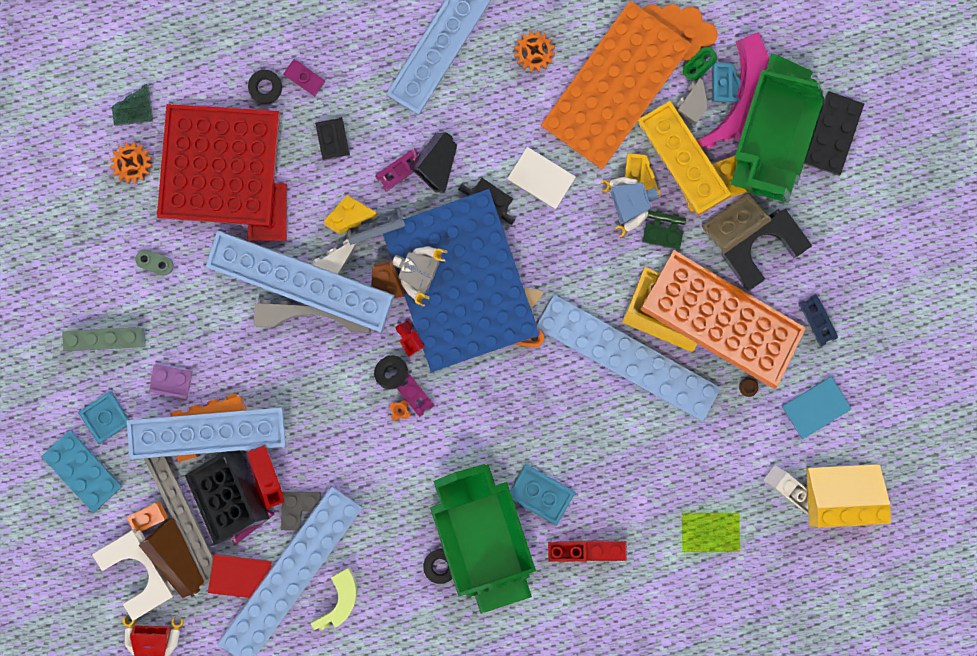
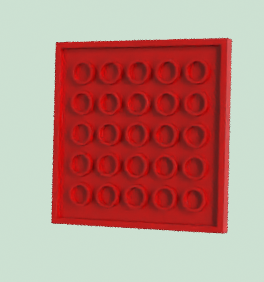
M166 104L157 218L271 226L280 112Z

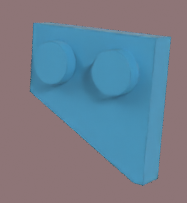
M715 63L712 66V102H739L740 98H736L741 86V80L736 75L733 63Z

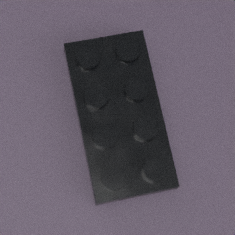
M830 91L827 92L805 159V165L838 176L841 175L865 103Z

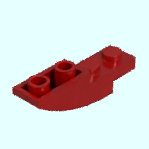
M584 540L548 542V562L627 561V541Z

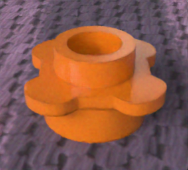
M402 400L400 403L392 402L389 408L392 410L391 418L394 421L410 417L407 409L408 402Z

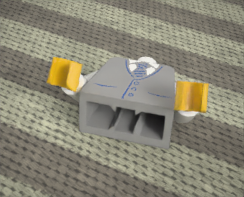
M427 246L416 248L413 252H409L406 259L395 255L393 259L394 267L401 269L399 274L401 285L408 295L423 307L425 305L422 303V300L424 298L430 299L425 294L430 288L440 261H445L441 255L443 252L447 253V250Z

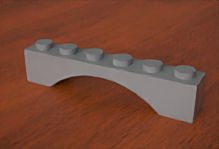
M260 300V303H255L254 327L276 328L294 317L319 315L339 322L350 332L371 333V328L301 302L298 305H291L290 301H279V304H272L271 300Z

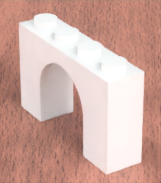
M135 528L92 554L102 571L120 560L128 558L138 560L146 567L149 575L147 587L123 603L132 620L137 619L175 595L173 586L138 546L145 540V537L140 530L137 531Z

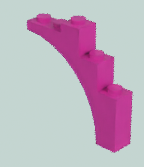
M759 32L736 41L741 67V86L738 89L736 98H740L739 102H734L728 115L720 125L709 134L696 140L700 147L711 148L716 146V141L721 139L723 142L732 138L735 141L740 140L761 71H766L769 57Z

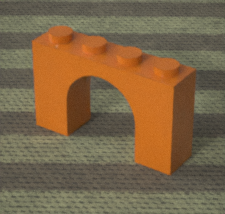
M237 393L225 396L226 400L221 402L215 399L208 401V405L200 407V404L188 407L189 411L182 413L181 410L171 412L170 417L247 410L243 396L237 397ZM200 454L177 455L178 462L199 457Z

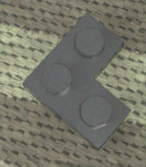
M282 491L284 503H282L281 530L298 531L301 527V511H313L321 500V492Z

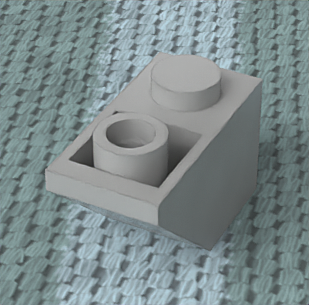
M699 79L697 83L693 81L687 89L690 92L686 98L682 97L676 105L679 108L677 110L679 115L693 125H696L708 108L702 79Z

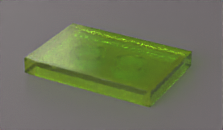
M681 513L682 552H740V513Z

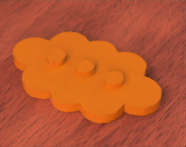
M650 4L643 8L647 13L692 44L683 57V61L688 62L701 48L710 47L717 40V29L711 23L702 22V14L697 8L686 7L681 10L674 4H668L663 8Z

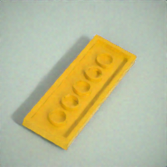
M671 101L637 121L698 216L731 197L730 191Z

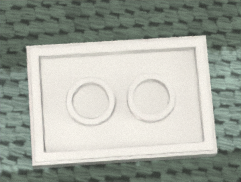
M527 147L507 180L556 210L576 177Z

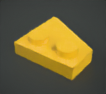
M627 153L624 177L635 179L638 183H643L645 190L656 188L658 196H660V190L657 187L647 155Z
M347 195L324 220V225L341 234L350 228L360 226L362 221L369 218L375 219L377 213Z

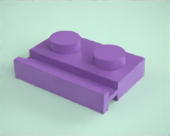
M154 364L149 392L187 399L193 371Z

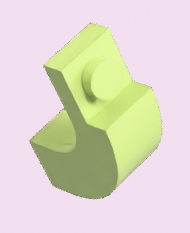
M350 567L331 577L338 591V602L332 611L311 622L314 630L319 628L321 631L329 627V622L331 621L336 628L352 612L357 599V583Z

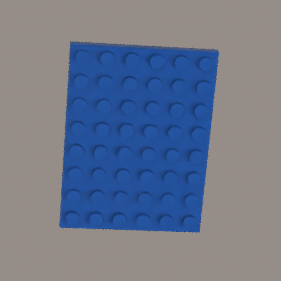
M490 189L403 219L404 227L383 234L392 262L395 255L406 259L408 253L413 252L416 248L429 246L447 250V253H442L441 257L445 261H440L430 288L425 294L430 299L424 298L422 300L425 306L417 304L415 299L408 295L407 292L404 295L418 337L424 345L423 351L431 372L540 335ZM395 267L399 276L401 269Z

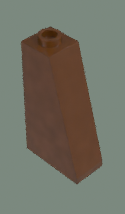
M171 517L162 522L138 546L182 598L189 595L193 597L200 591L199 587L204 583V580L176 521Z

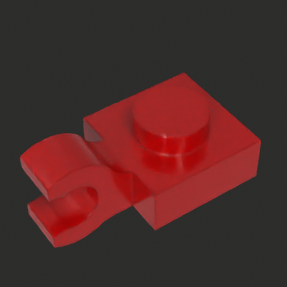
M408 320L395 327L402 337L399 342L408 357L424 348L416 331L411 332L412 326Z

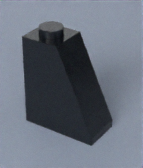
M446 132L435 133L409 167L436 193H444L447 188L457 149V144L453 141V137Z

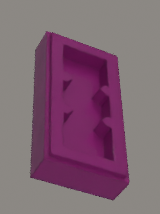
M293 59L283 73L285 77L314 97L326 82L295 59Z

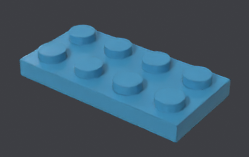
M69 430L41 456L92 513H95L123 487L72 430Z

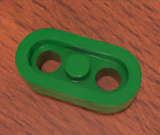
M710 47L702 48L684 65V76L690 81L698 80L716 63V52Z

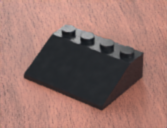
M240 450L225 451L185 475L214 545L220 544L270 519Z

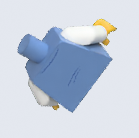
M620 177L611 181L603 180L600 183H607V188L602 191L611 193L621 224H624L615 228V230L619 228L623 230L622 235L618 237L625 236L629 231L640 226L647 218L648 210L651 209L649 201L659 198L656 188L645 190L643 183H638L637 180L627 177Z

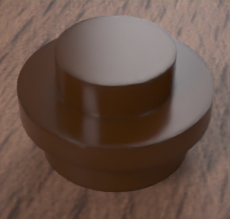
M745 378L739 384V391L743 396L752 397L758 392V383L752 378Z

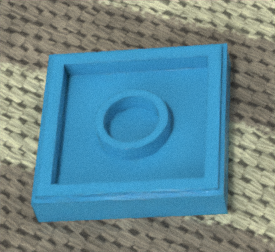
M111 391L78 412L98 444L103 443L127 427V420H130Z

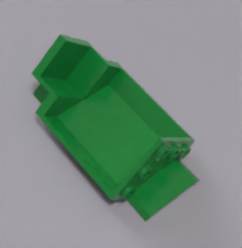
M771 53L766 71H761L734 159L737 165L730 185L746 189L747 192L756 196L767 197L766 200L771 202L775 199L789 203L794 184L798 185L824 101L819 83L811 78L813 73L811 70Z
M489 464L457 471L433 481L440 504L430 507L458 597L466 595L467 598L475 596L480 614L531 598L532 595L526 579L530 578L529 574L535 572L536 568L508 483L504 482L495 485Z

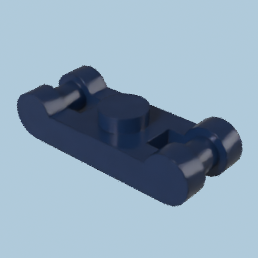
M816 294L811 296L809 300H803L798 303L820 347L826 345V342L838 339V335ZM815 306L817 311L811 313L809 308ZM826 328L828 333L822 335L820 330Z

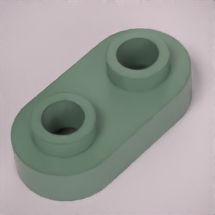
M141 250L135 257L136 264L140 268L159 275H168L174 268L173 261L170 258L149 250ZM143 256L148 257V260L145 263L142 262ZM162 262H165L166 267L164 269L160 268V264Z

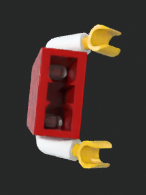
M125 616L123 624L127 626V629H125L126 648L134 656H170L177 647L180 635L179 628L184 624L183 618L181 619V624L177 626L174 623L176 618L174 617L171 621L173 630H171V626L135 625L137 619L132 620L129 624L128 616Z

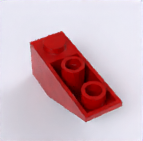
M263 445L248 451L247 456L254 482L265 508L269 509L284 503L281 486L266 446Z

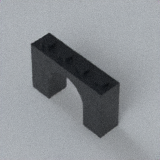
M778 208L769 215L771 217L769 223L725 254H721L746 291H750L765 280L751 257V247L758 237L771 235L778 238L793 258L798 257L812 247V244L786 208L782 211Z

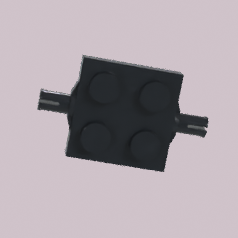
M481 178L472 189L463 183L460 185L458 190L467 195V197L490 189L500 221L503 219L511 226L516 219L507 214L508 207L513 201L512 197L484 178Z

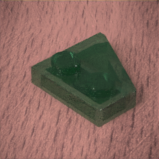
M144 84L141 89L133 94H129L123 101H119L112 106L114 126L153 122L148 84Z

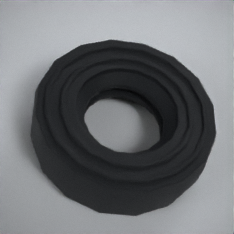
M259 70L250 77L248 91L251 97L258 103H273L281 95L282 82L273 71ZM262 80H269L272 83V90L268 94H262L258 90V84Z
M394 355L381 359L374 369L376 382L382 388L389 390L401 386L408 376V367L405 361ZM392 366L397 367V373L394 377H385V372L388 368Z
M436 549L425 557L423 571L431 582L445 584L453 578L449 566L443 574H438L433 570V563L436 560L442 559L447 562L444 550Z

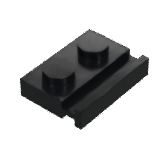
M342 117L315 123L323 161L350 156Z

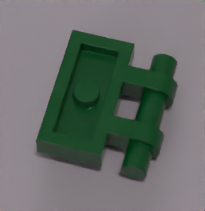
M656 210V212L648 211L647 218L654 219L653 225L645 224L642 243L680 250L684 231L676 228L677 224L685 225L686 218L679 217V214L674 213L673 215L664 214L659 210ZM660 221L670 222V228L659 226Z

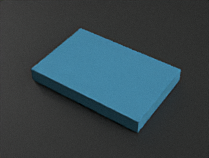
M832 377L825 379L782 406L801 439L806 438L852 410Z
M527 464L524 465L510 490L514 502L556 526L576 493Z

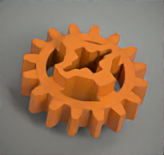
M538 30L536 35H533L532 31H529V36L523 33V40L517 39L519 46H514V50L518 52L514 54V58H519L517 64H524L523 70L527 67L530 68V73L533 72V69H536L539 73L541 67L546 70V63L552 64L550 57H555V53L551 52L555 49V45H550L552 39L546 40V33L540 36ZM530 40H537L536 42L532 43L528 42ZM543 45L547 48V54L542 49ZM535 48H537L538 54L535 53L534 55H532L531 50H535ZM522 49L527 53L526 59L522 55ZM538 60L541 61L540 63H537V64H533V63H532L533 61H538Z
M125 142L124 148L119 145V151L112 152L116 155L115 158H110L114 162L110 168L116 170L113 175L119 176L120 181H124L126 178L127 184H130L131 180L138 184L139 178L144 181L143 175H150L147 169L153 168L149 164L153 159L147 157L150 152L148 150L143 151L144 146L139 145L137 148V143L135 142L131 146ZM132 151L130 154L124 155L126 152ZM141 158H143V166L141 165V162H140V159H141ZM125 159L133 161L137 167L128 164ZM120 160H121V162H122V168H121V169H120V165H119ZM139 171L137 174L131 175L132 172Z

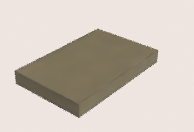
M747 193L703 224L702 229L725 254L769 223L771 218Z

